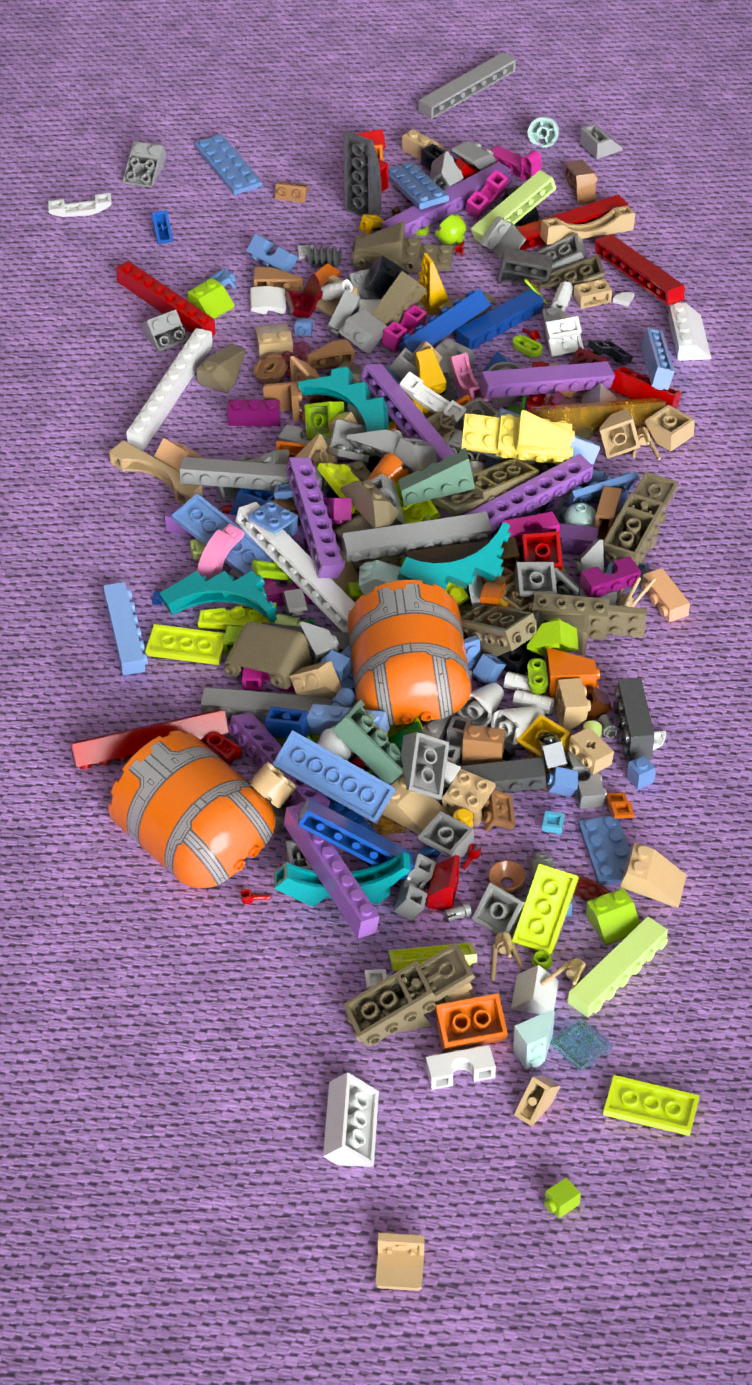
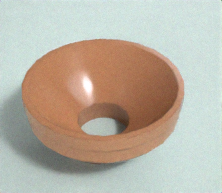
M504 860L495 863L490 868L488 878L489 882L508 893H514L523 887L526 873L520 864ZM505 879L511 880L513 884L509 887H505L501 885V882Z

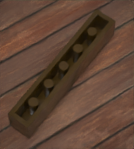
M509 537L508 541H503L501 545L504 548L500 557L503 560L502 567L515 566L519 561L515 537ZM485 539L479 542H466L457 545L449 544L443 547H429L428 549L421 550L413 549L406 551L405 558L408 557L428 563L453 562L477 553L491 540Z

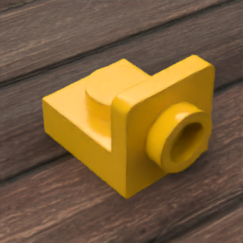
M363 214L359 230L366 235H370L373 229L382 228V222L385 220L378 215Z

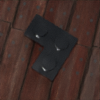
M589 340L587 345L596 355H610L614 357L616 362L621 364L631 362L634 357L610 340Z

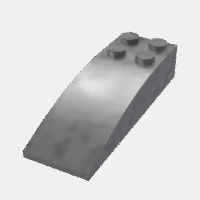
M344 130L345 210L361 217L363 214L377 215L381 212V175L373 141Z

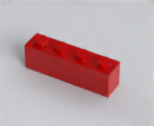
M624 366L614 371L615 377L610 389L614 390L615 393L626 395L633 401L642 402L649 408L661 410L665 406L670 405L677 409L682 394L681 391L670 386L668 390L655 389L651 385L649 377Z

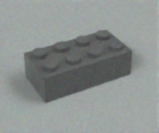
M642 679L618 680V687L614 689L616 701H613L614 713L618 712L616 722L617 726L621 727L619 734L620 740L624 741L623 754L624 756L627 755L629 762L643 755L651 761L655 734Z

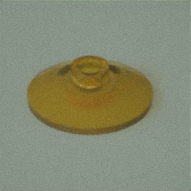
M381 815L377 824L369 821L382 835L404 833L406 827L384 815Z

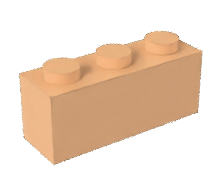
M663 568L643 574L642 590L653 578H656V581L646 593L650 597L651 603L658 607L662 617L671 622L689 615V601Z

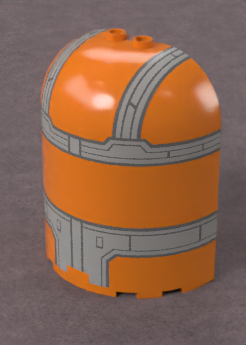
M398 580L374 587V591L367 595L363 594L356 600L355 606L349 611L347 617L356 703L361 699L365 704L363 706L365 710L386 712L389 726L410 724L413 722V718L421 717L422 721L442 719L459 711L470 697L471 680L459 606L454 597L447 594L444 588L436 584H423L421 580Z
M173 731L164 738L159 736L147 743L123 767L122 771L124 773L120 780L115 781L111 790L113 798L112 802L108 805L111 820L176 879L194 888L214 887L227 881L237 871L244 868L245 858L248 856L254 858L259 854L260 850L271 839L275 829V812L268 799L263 797L245 778L190 732Z

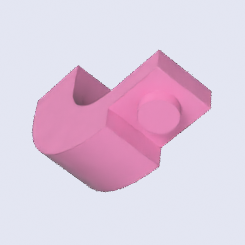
M463 353L449 357L453 370L452 378L461 397L468 394L471 400L480 397L485 402L489 401L488 398H484L473 376L468 354Z
M230 523L222 531L218 529L207 543L201 555L197 569L201 576L205 575L209 580L221 573L228 553L244 537V531Z

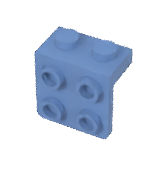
M268 501L248 515L249 521L271 533H278L282 529L290 536H294L297 533L298 515L272 501Z

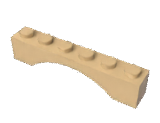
M629 206L616 207L600 219L578 225L568 224L557 217L544 219L541 224L540 237L547 245H551L576 232L581 240L619 232L624 233L633 230L635 212Z
M124 440L109 451L110 464L123 471L143 472L161 479L171 488L175 501L182 505L197 493L203 497L202 485L180 484L179 471Z

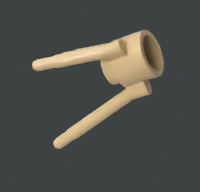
M645 427L637 429L639 444H650L657 459L661 460L653 439L650 437L649 430ZM637 449L632 451V458H635Z
M640 577L635 581L629 594L624 593L622 596L624 589L619 590L616 606L635 607L637 602L656 581V578H653L635 600L632 595L641 580Z
M507 932L498 933L495 936V944L492 945L491 981L495 980L498 952L507 954L511 958L512 951L520 969L524 970L511 935Z
M578 958L572 959L570 963L565 961L563 966L545 978L541 985L544 986L566 970L567 977L573 980L572 989L580 981L582 974L586 970V964Z

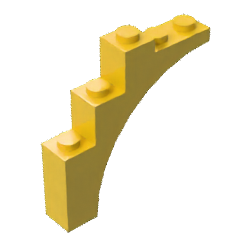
M430 348L416 352L415 363L418 376L423 380V385L437 394L445 391L447 382L433 349ZM413 399L412 402L424 416L429 417L434 414ZM394 421L389 423V431L396 424Z

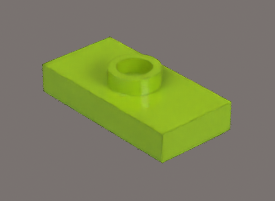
M253 560L251 563V567L257 576L260 575L262 578L290 580V577L275 562Z

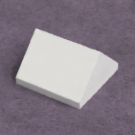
M539 965L517 974L511 1010L543 1014L550 1010L554 1011L559 980L554 978L542 986L541 982L551 974Z

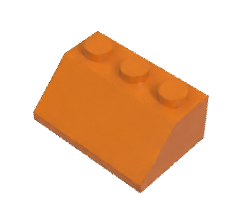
M499 993L435 1005L437 1032L442 1052L505 1041L508 1036Z

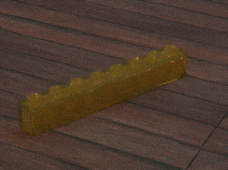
M659 398L536 406L532 408V414L542 419H549L551 422L566 421L568 424H572V430L580 431V428L595 430L596 427H601L611 414L628 409L635 426H643L646 419L666 406V401Z

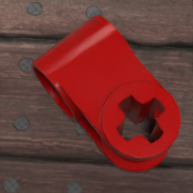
M219 732L208 734L206 746L229 766H231V762L236 758L242 757V750L236 743L231 742Z

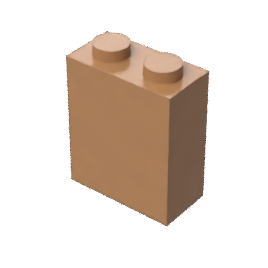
M607 486L603 488L595 519V527L599 528L598 539L605 540L610 527L615 522L617 514L620 513L622 489Z
M465 725L462 766L503 762L505 729Z

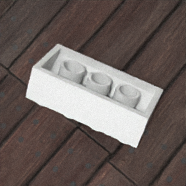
M687 303L669 305L668 321L677 360L711 359L701 315Z
M348 1072L329 1082L323 1157L336 1165L373 1167L379 1091Z

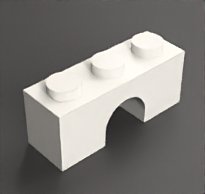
M476 1046L471 1049L455 1050L449 1053L433 1054L426 1057V1072L431 1090L453 1086V1073L461 1069L469 1071L474 1082L495 1078L496 1066L490 1046Z

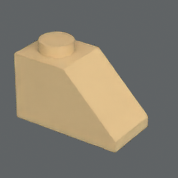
M544 1075L533 1076L514 1116L533 1126L552 1104L560 1085Z

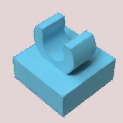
M545 811L542 831L562 834L565 814Z

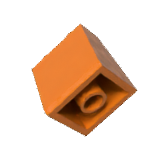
M547 648L546 665L549 697L554 698L555 701L557 683L560 679L581 678L582 684L586 686L587 690L591 687L599 690L597 679H600V669L596 668L595 660Z

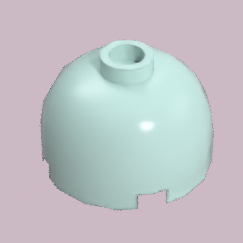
M540 116L534 119L528 128V137L531 143L542 145L539 147L548 148L552 146L559 135V127L556 121L548 116ZM539 139H545L546 143H540Z
M574 503L567 508L563 516L564 524L595 527L596 510L586 503Z

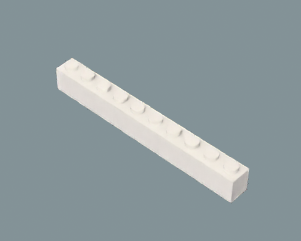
M199 328L194 330L127 430V442L140 450H145L197 371V368L213 347L211 331Z
M257 502L239 507L236 523L342 632L348 633L347 617L349 611L355 606V602L331 578H318L312 558L283 529L274 534L248 520V515L261 507Z

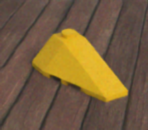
M424 253L421 262L422 271L419 272L420 280L417 282L428 291L419 301L429 315L438 313V307L447 302L449 297L445 292L434 262L427 253Z

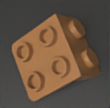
M297 382L263 385L264 400H280V411L292 410L293 421H300V415H303L302 404L299 405V402H302V392L298 391Z

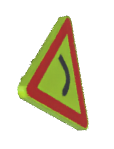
M525 278L524 281L529 286L527 290L531 289L543 297L544 303L548 306L549 302L536 283Z

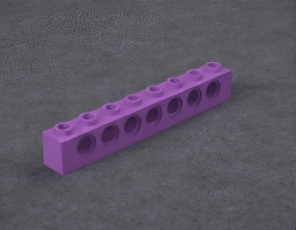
M578 454L465 515L487 512L493 532L501 527V521L519 518L560 497L562 494L573 490L577 486L590 481L593 476V465L581 454Z
M289 457L286 474L318 578H339L341 571L344 570L345 563L341 559L340 546L336 542V533L332 530V521L327 514L328 509L323 501V492L319 488V479L315 475V466L312 465L310 457Z
M253 713L232 715L228 727L232 737L260 769L267 761L273 764L282 746ZM283 772L287 779H290L297 785L295 791L287 799L292 806L305 803L310 798L329 808L330 801L325 795Z

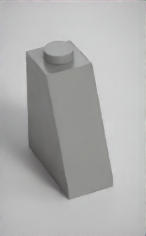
M346 290L344 291L328 324V330L332 335L343 336L338 331L347 318L357 312L360 302L359 296Z

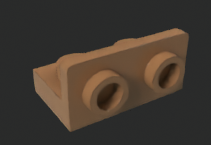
M279 181L275 186V199L305 203L306 193L310 191V184Z
M493 790L482 808L485 831H490L495 825L512 830L515 827L512 795Z

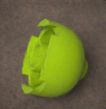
M457 213L456 216L452 214L440 224V231L436 230L435 237L445 245L460 244L465 239L466 224Z

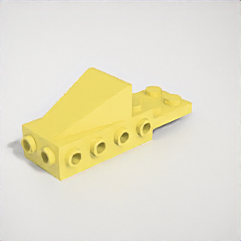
M521 410L519 417L506 414L504 416L501 415V418L465 413L461 449L466 448V450L494 453L502 458H515L524 461L532 460L559 465L572 458L573 447H570V443L574 441L575 431L572 430V424H568L566 421L551 422L549 419H542L525 410Z

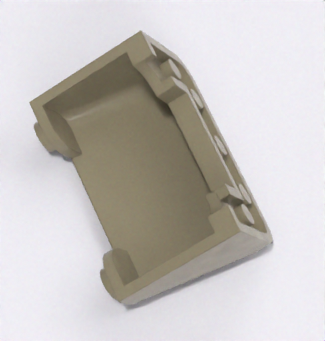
M250 621L243 626L224 663L225 674L232 677H237L241 674V667L267 672L274 686L288 689L292 685L289 676L300 668L313 665L308 640L303 633Z

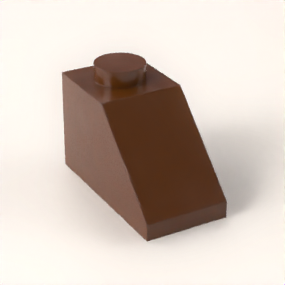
M594 687L587 690L586 698L590 700L591 710L588 711L585 721L598 720L600 716L612 710L608 695Z

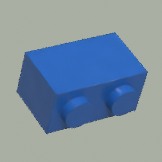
M271 706L265 723L273 737L288 739L293 730L307 738L310 732L306 718L308 712L306 710Z

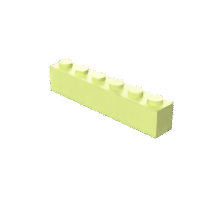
M539 170L471 228L475 240L479 242L498 216L510 221L513 225L556 189L553 177Z
M647 917L569 991L568 1004L586 1017H589L593 1012L597 1013L604 1001L611 1000L619 987H624L632 974L636 975L646 961L650 962L658 949L662 950L668 942V929Z

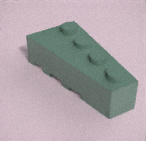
M466 448L461 449L459 453L453 456L452 454L446 456L445 460L428 465L429 467L422 471L417 470L398 480L404 506L475 489Z
M360 699L346 712L332 731L353 753L364 761L367 767L371 768L378 775L380 780L390 785L404 773L401 751L395 743L388 741V734L384 729L380 730L374 722L376 718L372 713L368 714L363 708L365 704Z

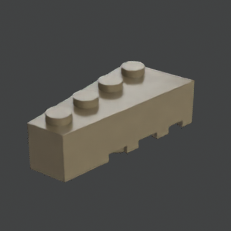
M401 271L372 312V315L387 326L394 321L399 324L403 319L404 312L416 304L428 290Z

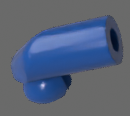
M428 845L420 849L418 853L425 857L432 855V857L436 858L441 852Z

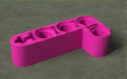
M494 146L490 149L494 153L492 156L497 159L494 164L497 162L511 169V175L514 174L522 180L528 181L541 170V155L536 150H532L524 157H521L500 146Z

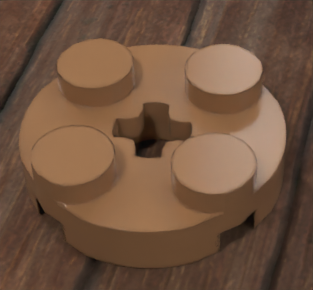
M270 354L266 356L267 359L263 361L260 359L253 370L258 382L265 384L279 383L288 368L283 357L279 354Z

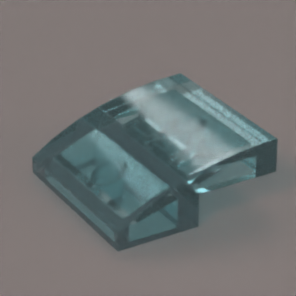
M584 1019L564 1029L550 1042L579 1071L594 1064L597 1057L610 1052L613 1047L606 1038Z

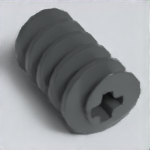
M309 244V265L315 262V265L319 266L321 262L322 266L326 265V263L330 265L334 263V266L338 267L341 263L342 247L337 251L334 246L333 250L330 251L329 246L324 250L323 245H321L318 250L316 245L311 249Z

